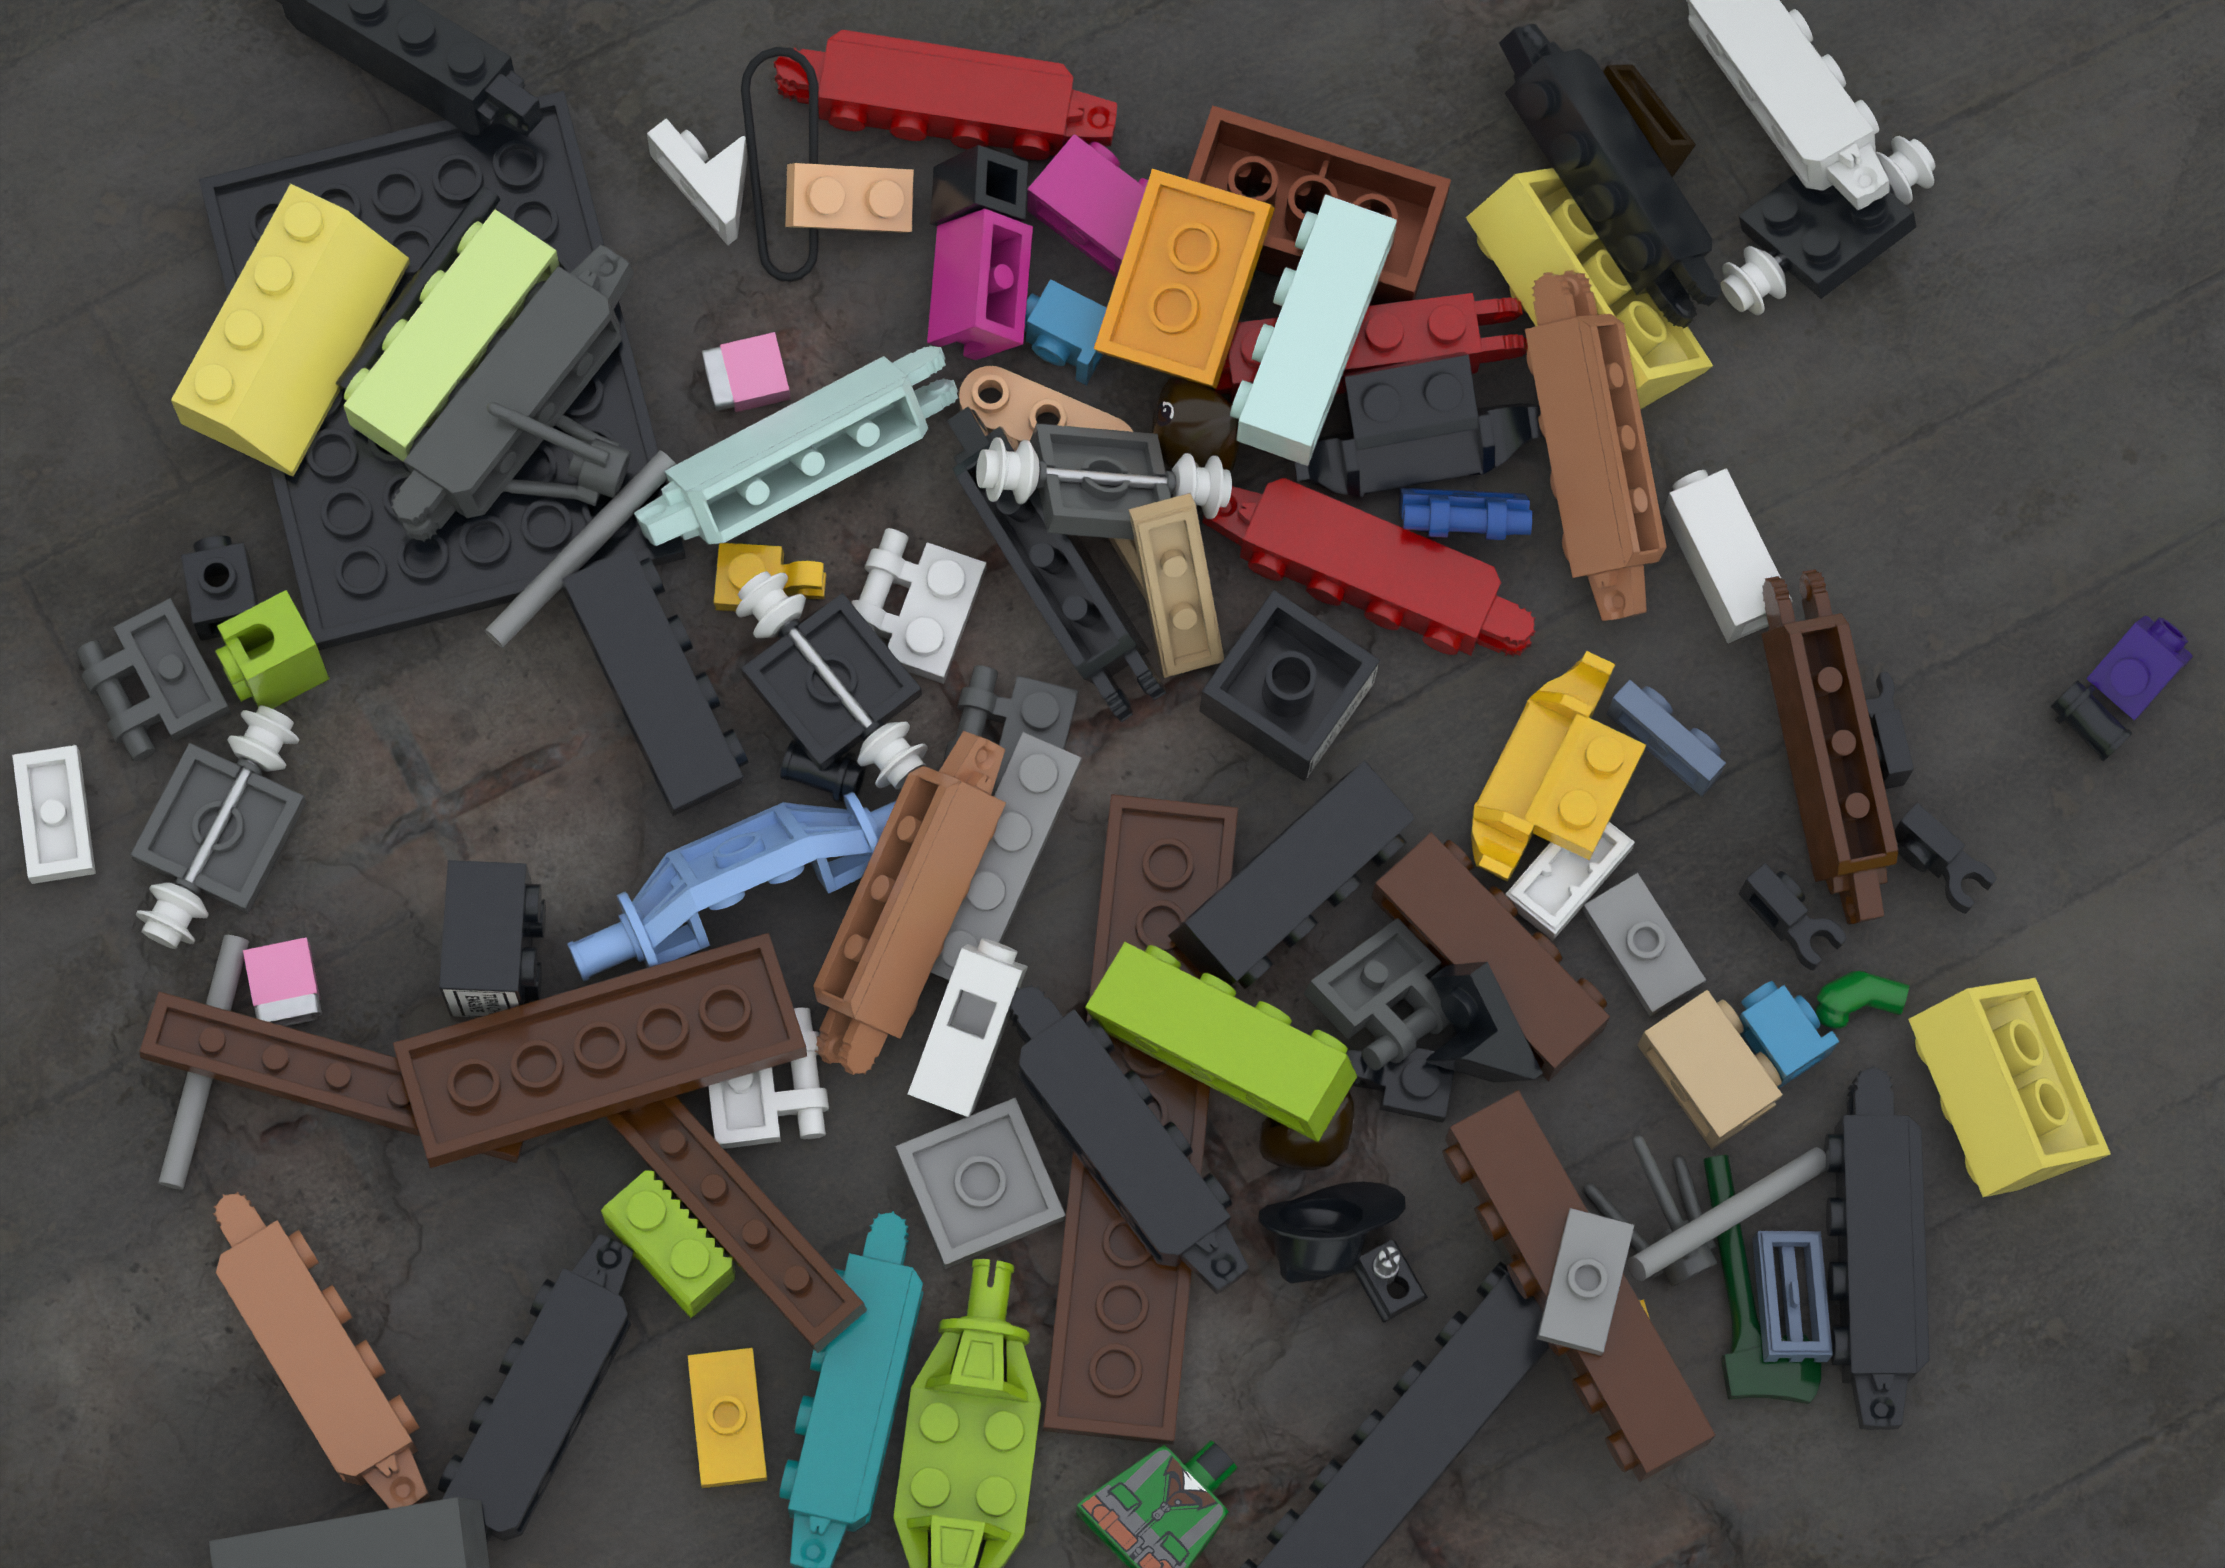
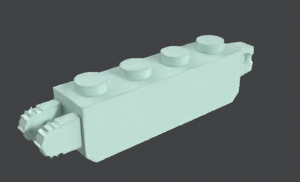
M932 345L923 347L893 363L883 356L665 470L664 472L669 483L661 488L663 495L634 512L643 535L655 546L678 536L687 540L698 535L708 544L725 543L922 439L928 430L925 419L943 410L944 407L950 406L951 403H955V400L959 398L954 380L944 378L930 382L929 385L922 386L915 391L913 390V385L930 377L931 374L937 373L938 370H942L943 366H946L942 348Z

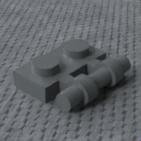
M171 598L113 627L124 647L123 650L107 657L97 640L85 643L76 650V654L85 669L81 678L90 694H98L111 719L107 723L109 731L116 743H124L134 762L144 760L156 751L147 733L150 726L163 720L170 736L175 742L231 713ZM137 672L150 698L133 706L121 682L124 678Z
M974 666L969 687L961 689L957 708L962 711L955 741L947 743L943 761H946L963 731L982 737L986 719L1005 723L999 746L1005 749V753L991 794L994 796L1023 732L1065 750L1079 690L1017 676L1011 699L999 697L993 693L998 671L987 666Z
M1399 918L1312 979L1304 992V995L1347 1040L1364 1027L1374 1035L1375 1041L1362 1051L1365 1063L1373 1070L1381 1069L1390 1061L1400 1063L1416 1050V1042L1428 1033L1439 1034L1452 1024L1443 1013L1441 1000L1432 982L1429 980L1436 974L1442 962ZM1402 999H1405L1414 1008V1012L1404 1020H1401L1390 1009Z

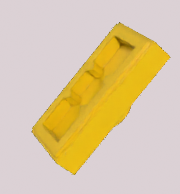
M753 1348L687 1355L702 1488L767 1481Z

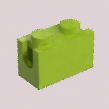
M287 590L217 625L225 646L215 650L240 702L253 697L258 708L262 705L274 709L329 680L317 645Z

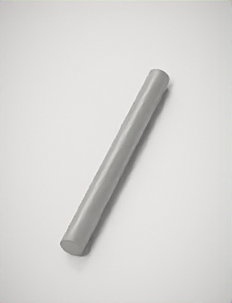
M660 450L484 630L491 640L503 648L562 588V579L576 573L667 480L664 471L675 466L676 463L666 453Z
M224 935L206 1005L231 1011L244 963L243 950H247L248 940L234 935ZM187 1072L158 1181L160 1185L173 1189H184L213 1078Z
M1818 1147L1812 1148L1630 1257L1627 1265L1631 1275L1638 1281H1644L1826 1171L1825 1152Z

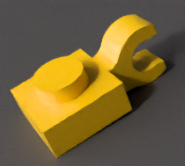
M719 543L714 594L715 609L719 611H736L742 601L738 596L741 588L756 575L766 571L771 576L778 573H786L788 581L783 591L787 596L803 594L806 599H825L827 574L824 572V563L796 561L790 564H783L784 552L782 546Z

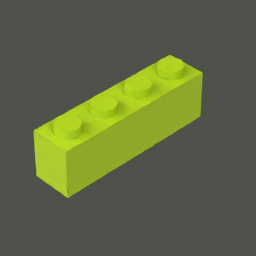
M1124 942L1085 1006L1090 1017L1094 1018L1107 1034L1319 1142L1357 1078V1074L1346 1054L1348 1048L1338 1039L1323 1031L1315 1029L1310 1036L1290 1026L1292 1023L1291 1018L1266 1002L1258 1001L1254 1008L1235 998L1236 991L1226 982L1211 974L1203 973L1201 978L1197 979L1180 970L1181 963L1171 954L1156 946L1148 945L1144 952Z

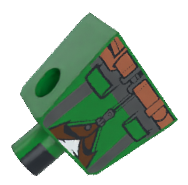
M1211 1440L1185 1465L1168 1447L1163 1445L1085 1497L1077 1505L1076 1515L1127 1568H1191L1223 1525L1229 1513L1227 1508L1213 1495V1492L1238 1468L1232 1459Z

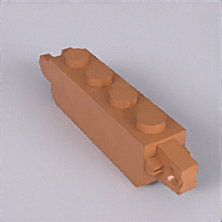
M1573 270L1565 271L1563 275L1553 274L1552 272L1543 273L1542 277L1534 281L1535 286L1532 287L1534 290L1532 296L1535 297L1533 304L1538 326L1525 329L1528 343L1527 364L1534 376L1541 411L1538 421L1540 430L1546 438L1552 469L1550 484L1552 492L1558 500L1564 532L1562 537L1563 551L1570 563L1572 578L1588 576L1602 621L1637 616L1647 612L1644 565L1659 562L1667 546L1624 323L1612 314H1597L1594 293L1590 291L1592 285L1589 284V278L1585 277V273H1575Z
M963 731L939 772L922 766L908 774L813 985L817 1002L829 1007L819 1029L820 1035L816 1036L818 1051L815 1052L822 1057V1061L828 1064L841 1063L845 1068V1072L852 1075L856 1073L866 1074L867 1070H871L872 1064H875L874 1059L879 1056L888 1034L901 1039L909 1019L916 1010L918 999L933 965L942 952L945 938L958 909L968 894L971 880L988 842L996 831L997 822L1006 802L991 795L1005 753V749L998 744Z
M239 1192L229 1195L223 1194V1198L214 1206L216 1212L213 1214L217 1217L216 1222L221 1225L220 1229L232 1248L220 1255L216 1274L336 1472L344 1482L361 1486L368 1483L389 1509L423 1503L430 1495L413 1456L418 1449L409 1436L420 1427L400 1394L388 1401L375 1379L384 1375L386 1371L367 1340L365 1339L356 1346L353 1345L342 1326L343 1323L353 1317L333 1285L321 1291L308 1270L319 1264L303 1235L297 1230L287 1236L278 1220L266 1227L254 1206L251 1207V1201L246 1200L247 1197L245 1195L240 1196Z

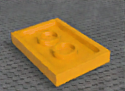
M1152 169L1094 350L1098 353L1216 389L1275 208L1271 204Z

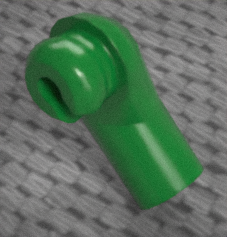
M1851 971L1822 987L1816 997L1820 1003L1815 1013L1820 1024L1832 1029L1845 1027L1849 1021V1014L1865 1005L1901 1015L1909 992V985L1864 971Z

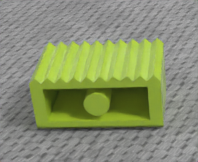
M645 1170L601 1210L605 1224L624 1245L634 1250L635 1257L690 1318L700 1312L735 1281L733 1258L725 1256L724 1248L717 1247L715 1238H708L707 1229L699 1227L698 1219H691L689 1209H682L681 1201L673 1198L672 1190H665L663 1180H657L654 1171Z

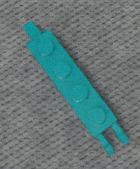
M894 1211L885 1214L878 1213V1217L876 1219L873 1218L874 1223L870 1225L872 1231L868 1232L862 1256L849 1253L845 1271L834 1268V1271L864 1302L867 1311L819 1353H816L813 1349L810 1370L821 1372L815 1397L806 1395L802 1397L794 1433L805 1436L800 1460H787L779 1498L790 1500L788 1512L790 1518L794 1519L790 1565L795 1568H832L846 1531L855 1532L870 1523L924 1295L922 1291L923 1282L914 1268L904 1266L907 1253L906 1245L909 1244L907 1240L909 1234L906 1233L908 1226L905 1225L906 1219H901L898 1215L894 1214Z

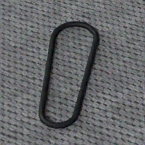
M774 47L760 52L749 62L742 76L741 97L761 264L767 273L777 280L793 282L804 278L812 271L817 262L819 229L809 228V255L803 267L791 273L782 272L774 267L770 261L767 247L750 86L755 70L766 59L776 56L789 57L801 65L806 72L809 83V164H818V81L815 69L804 55L792 48Z

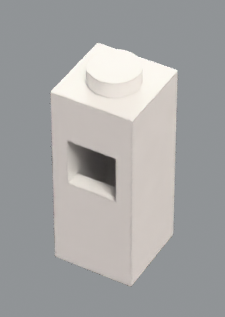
M1727 468L1708 476L1706 470H1699L1684 476L1672 485L1674 491L1669 493L1663 513L1727 643H1730L1769 626L1765 602L1763 601L1762 585H1764L1765 578L1781 577Z
M981 938L978 947L967 944L961 948L908 1095L967 1117L975 1111L1010 1016L1009 1010L1012 998L1017 992V987L1020 989L1028 968L1026 965L1015 962L1018 951Z

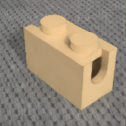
M1706 990L1646 1030L1637 1046L1708 1146L1713 1150L1775 1108V1102L1783 1094L1778 1089V1086L1782 1084L1780 1075L1772 1062L1762 1052L1754 1055L1740 1036L1744 1032V1027L1734 1009L1723 999L1716 1002L1710 992Z

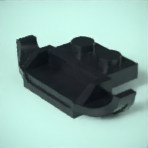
M1466 352L1343 373L1342 383L1350 432L1318 438L1309 465L1306 466L1295 462L1297 481L1309 482L1336 493L1363 497L1369 493L1456 477L1484 475L1506 462L1517 449L1538 437H1544L1538 421L1541 415L1540 406L1519 403L1477 409L1469 354Z

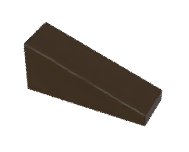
M1607 65L1603 70L1604 75L1671 177H1673L1696 144L1634 65Z

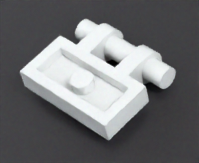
M885 529L879 548L870 551L864 568L869 574L859 600H852L851 603L878 636L890 640L888 648L908 672L944 684L985 575L986 562L927 542L920 562L917 565L902 558L909 537L898 530ZM892 583L909 588L899 616L883 610Z
M794 1008L807 1049V1057L791 1061L794 1090L775 1092L772 1067L708 1086L714 1137L723 1149L781 1142L778 1116L796 1115L798 1117L801 1139H816L826 1135L823 1112L829 1109L827 1090L820 1088L816 1060V1056L819 1054L815 1051H818L816 1036H819L820 1033L813 1031L810 1008Z

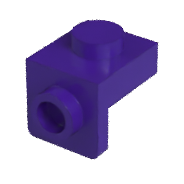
M2145 615L2134 623L2086 679L2133 720H2136L2173 677L2193 658V655L2184 648L2188 643L2187 638L2173 624L2161 617L2154 622Z

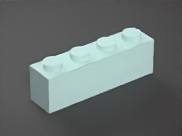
M1326 194L1318 215L1306 212L1295 242V247L1304 250L1296 271L1287 267L1284 269L1273 300L1274 304L1282 306L1275 327L1264 323L1252 354V360L1261 363L1253 384L1242 380L1231 408L1230 416L1239 419L1236 441L1306 466L1309 465L1391 249L1397 219Z

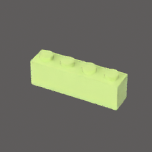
M496 209L484 224L477 221L466 231L458 245L457 252L460 255L446 273L439 270L429 279L420 295V301L422 302L420 307L409 321L401 319L391 328L382 344V350L384 351L382 356L371 370L367 368L361 369L353 377L344 393L346 402L343 406L350 426L403 462L409 455L417 436L425 427H431L447 407L448 397L457 384L464 378H470L485 359L488 345L494 336L503 329L508 330L523 311L525 300L532 288L539 282L546 281L559 266L557 251Z

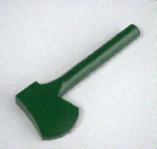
M1717 1155L1703 1159L1712 1208L1735 1195L1728 1155ZM1738 1223L1717 1236L1732 1320L1730 1354H1725L1721 1357L1728 1400L1770 1398L1810 1404L1816 1396L1821 1382V1362H1814V1358H1805L1802 1362H1789V1358H1779L1777 1362L1763 1361L1761 1328L1756 1314L1741 1224ZM1803 1334V1341H1810L1805 1334ZM1787 1335L1781 1337V1341H1787Z

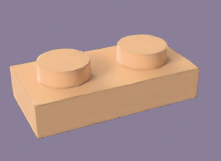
M805 163L787 164L785 227L891 233L912 232L914 170Z

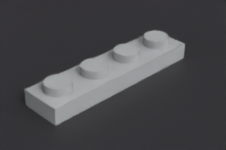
M1025 732L1022 733L994 797L1006 802L997 822L996 831L988 842L971 880L968 894L958 909L945 938L942 952L936 959L930 973L950 981L962 947L967 944L978 947L981 938L1001 944L1083 761L1081 757Z

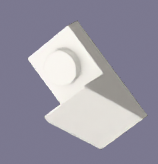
M666 118L647 133L650 156L727 245H730L738 238L748 158L746 137H740L705 164L709 157L698 139L688 130L680 134Z

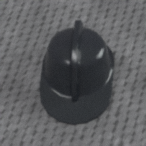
M1364 1181L1341 1183L1317 1190L1294 1200L1267 1205L1259 1211L1258 1221L1266 1229L1273 1231L1275 1254L1279 1260L1281 1276L1285 1281L1293 1284L1325 1279L1350 1271L1359 1261L1367 1233L1398 1219L1406 1209L1405 1196L1398 1189L1383 1183Z

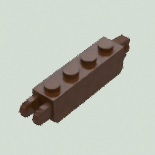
M1816 569L1802 571L1799 579L1801 601L1806 620L1798 622L1795 621L1785 579L1779 578V576L1765 578L1764 585H1762V594L1769 630L1761 633L1815 882L1826 880L1830 894L1839 893L1847 924H1856L1882 918L1884 910L1880 884L1888 882L1886 867L1897 864L1898 846L1849 623L1842 613L1832 614L1824 577Z

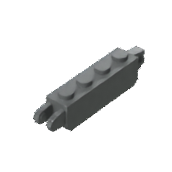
M600 244L571 273L558 266L546 281L536 284L529 292L524 303V309L508 330L503 329L494 336L488 345L485 359L470 378H464L457 384L448 397L447 407L432 426L425 427L417 436L409 455L404 460L411 474L399 488L400 492L395 494V499L391 500L393 503L391 508L398 516L403 529L407 531L410 540H423V542L428 538L431 540L432 535H437L436 530L441 529L455 511L466 518L485 515L544 440L488 413L487 405L490 402H496L553 428L622 341L620 323L614 308L635 274L626 259Z

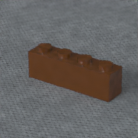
M1431 832L1375 883L1371 898L1393 921L1399 918L1442 962L1439 967L1440 970L1446 965L1488 962L1543 1072L1542 1075L1549 1082L1604 1031L1610 1019V1016L1604 1010L1607 1007V1002L1598 989L1588 980L1581 977L1576 982L1559 964L1563 960L1562 955L1546 936L1538 931L1531 935L1514 918L1518 911L1512 901L1495 886L1486 889L1472 875L1470 871L1474 868L1473 864L1459 846L1450 840L1442 844Z

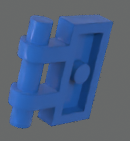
M1400 487L1399 514L1401 519H1403V529L1428 532V537L1448 538L1449 532L1485 534V540H1505L1506 535H1531L1532 510H1529L1530 500L1525 493Z

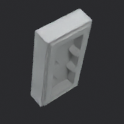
M1638 873L1583 905L1582 911L1649 1017L1703 986L1706 982L1704 975Z
M1572 1208L1569 1209L1537 1336L1538 1340L1602 1356L1633 1234V1224Z

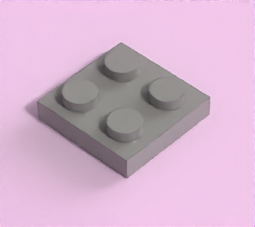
M1016 1097L895 1146L897 1156L945 1269L1065 1221L1066 1215Z

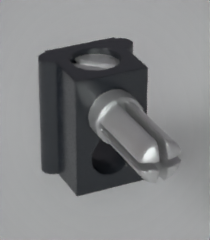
M1393 1239L1360 1256L1359 1261L1352 1268L1383 1323L1428 1298L1402 1251ZM1392 1282L1402 1285L1406 1290V1296L1401 1299L1391 1297L1387 1292V1285Z

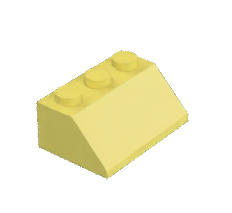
M2036 978L1967 988L1908 1019L1916 1037L1915 1045L1918 1055L1928 1066L1940 1094L1942 1112L1949 1123L1953 1125L1964 1151L1967 1172L1978 1185L1983 1198L2023 1189L2095 1162L2111 1154Z

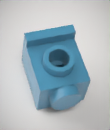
M1050 279L1041 297L1032 293L1027 299L1024 329L1026 332V342L1033 345L1032 350L1035 354L1051 364L1064 366L1067 362L1075 366V380L1087 386L1104 355L1094 350V346L1107 308Z
M1770 981L1741 1001L1746 1010L1739 1017L1744 1027V1032L1740 1036L1754 1055L1762 1052L1772 1062L1782 1081L1778 1089L1831 1055L1839 1043L1833 1031L1821 1038L1816 1031L1820 1028V1022L1813 1008L1801 995L1793 998L1785 985L1778 989L1775 983Z

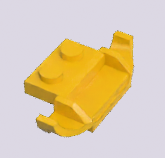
M1586 651L1584 656L1562 676L1548 681L1528 699L1498 762L1473 808L1471 841L1474 861L1477 867L1496 875V877L1508 881L1533 834L1587 860L1591 859L1646 747V744L1591 719L1615 667L1614 663Z

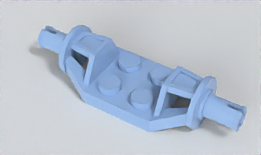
M854 792L843 795L847 809L782 802L666 853L632 902L626 891L616 895L623 913L618 915L620 922L575 942L567 943L583 981L589 980V977L635 957L638 962L644 961L647 968L676 960L710 946L698 911L707 907L711 910H720L732 906L743 899L745 896L744 891L766 881L770 884H778L791 880L801 874L804 870V865L811 862L818 880L828 894L862 878L896 801L871 812L867 807H862ZM843 856L830 862H827L826 859L829 857Z

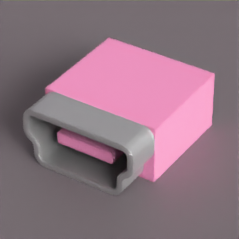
M775 332L702 350L705 370L716 411L734 407L736 413L790 400L789 386Z
M307 937L243 950L252 1002L257 1019L289 1026L313 1021L322 1015L319 1001L321 999L312 952Z

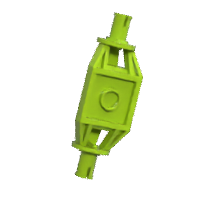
M975 1259L972 1261L973 1272L967 1316L943 1319L939 1322L938 1332L942 1336L911 1386L893 1516L909 1568H928V1533H931V1568H974L982 1540H986L978 1568H1003L1024 1538L1041 1402L1024 1346L1029 1344L1030 1333L1025 1329L1006 1322L1011 1276L1014 1273V1265L997 1260L993 1287H988L990 1259ZM1003 1347H1006V1382L1004 1381Z

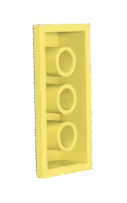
M1554 168L1513 175L1466 217L1477 235V243L1481 251L1495 262L1510 286L1511 297L1521 301L1522 310L1527 312L1535 326L1538 325L1533 304L1535 297L1532 296L1534 293L1532 287L1535 286L1534 281L1547 272L1563 275L1565 271L1572 270L1575 273H1585V277L1589 278V284L1592 285L1590 291L1594 293L1597 314H1612L1624 323L1640 409L1704 374L1713 366L1688 326L1683 328L1673 326L1671 322H1668L1648 292L1640 295L1635 294Z
M290 184L171 399L180 423L293 477L340 392L339 386L335 384L374 330L410 264L409 257L348 210Z

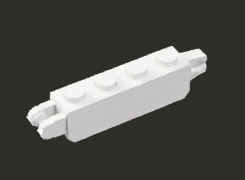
M1686 0L1689 8L1688 20L1690 27L1806 188L1824 191L1833 185L1857 210L1869 206L1870 203L1890 192L1889 179L1876 155L1874 135L1879 132V126L1872 111L1863 100L1855 103L1844 90L1846 81L1842 71L1829 54L1821 57L1810 43L1813 41L1811 30L1798 10L1793 9L1788 12L1780 0Z

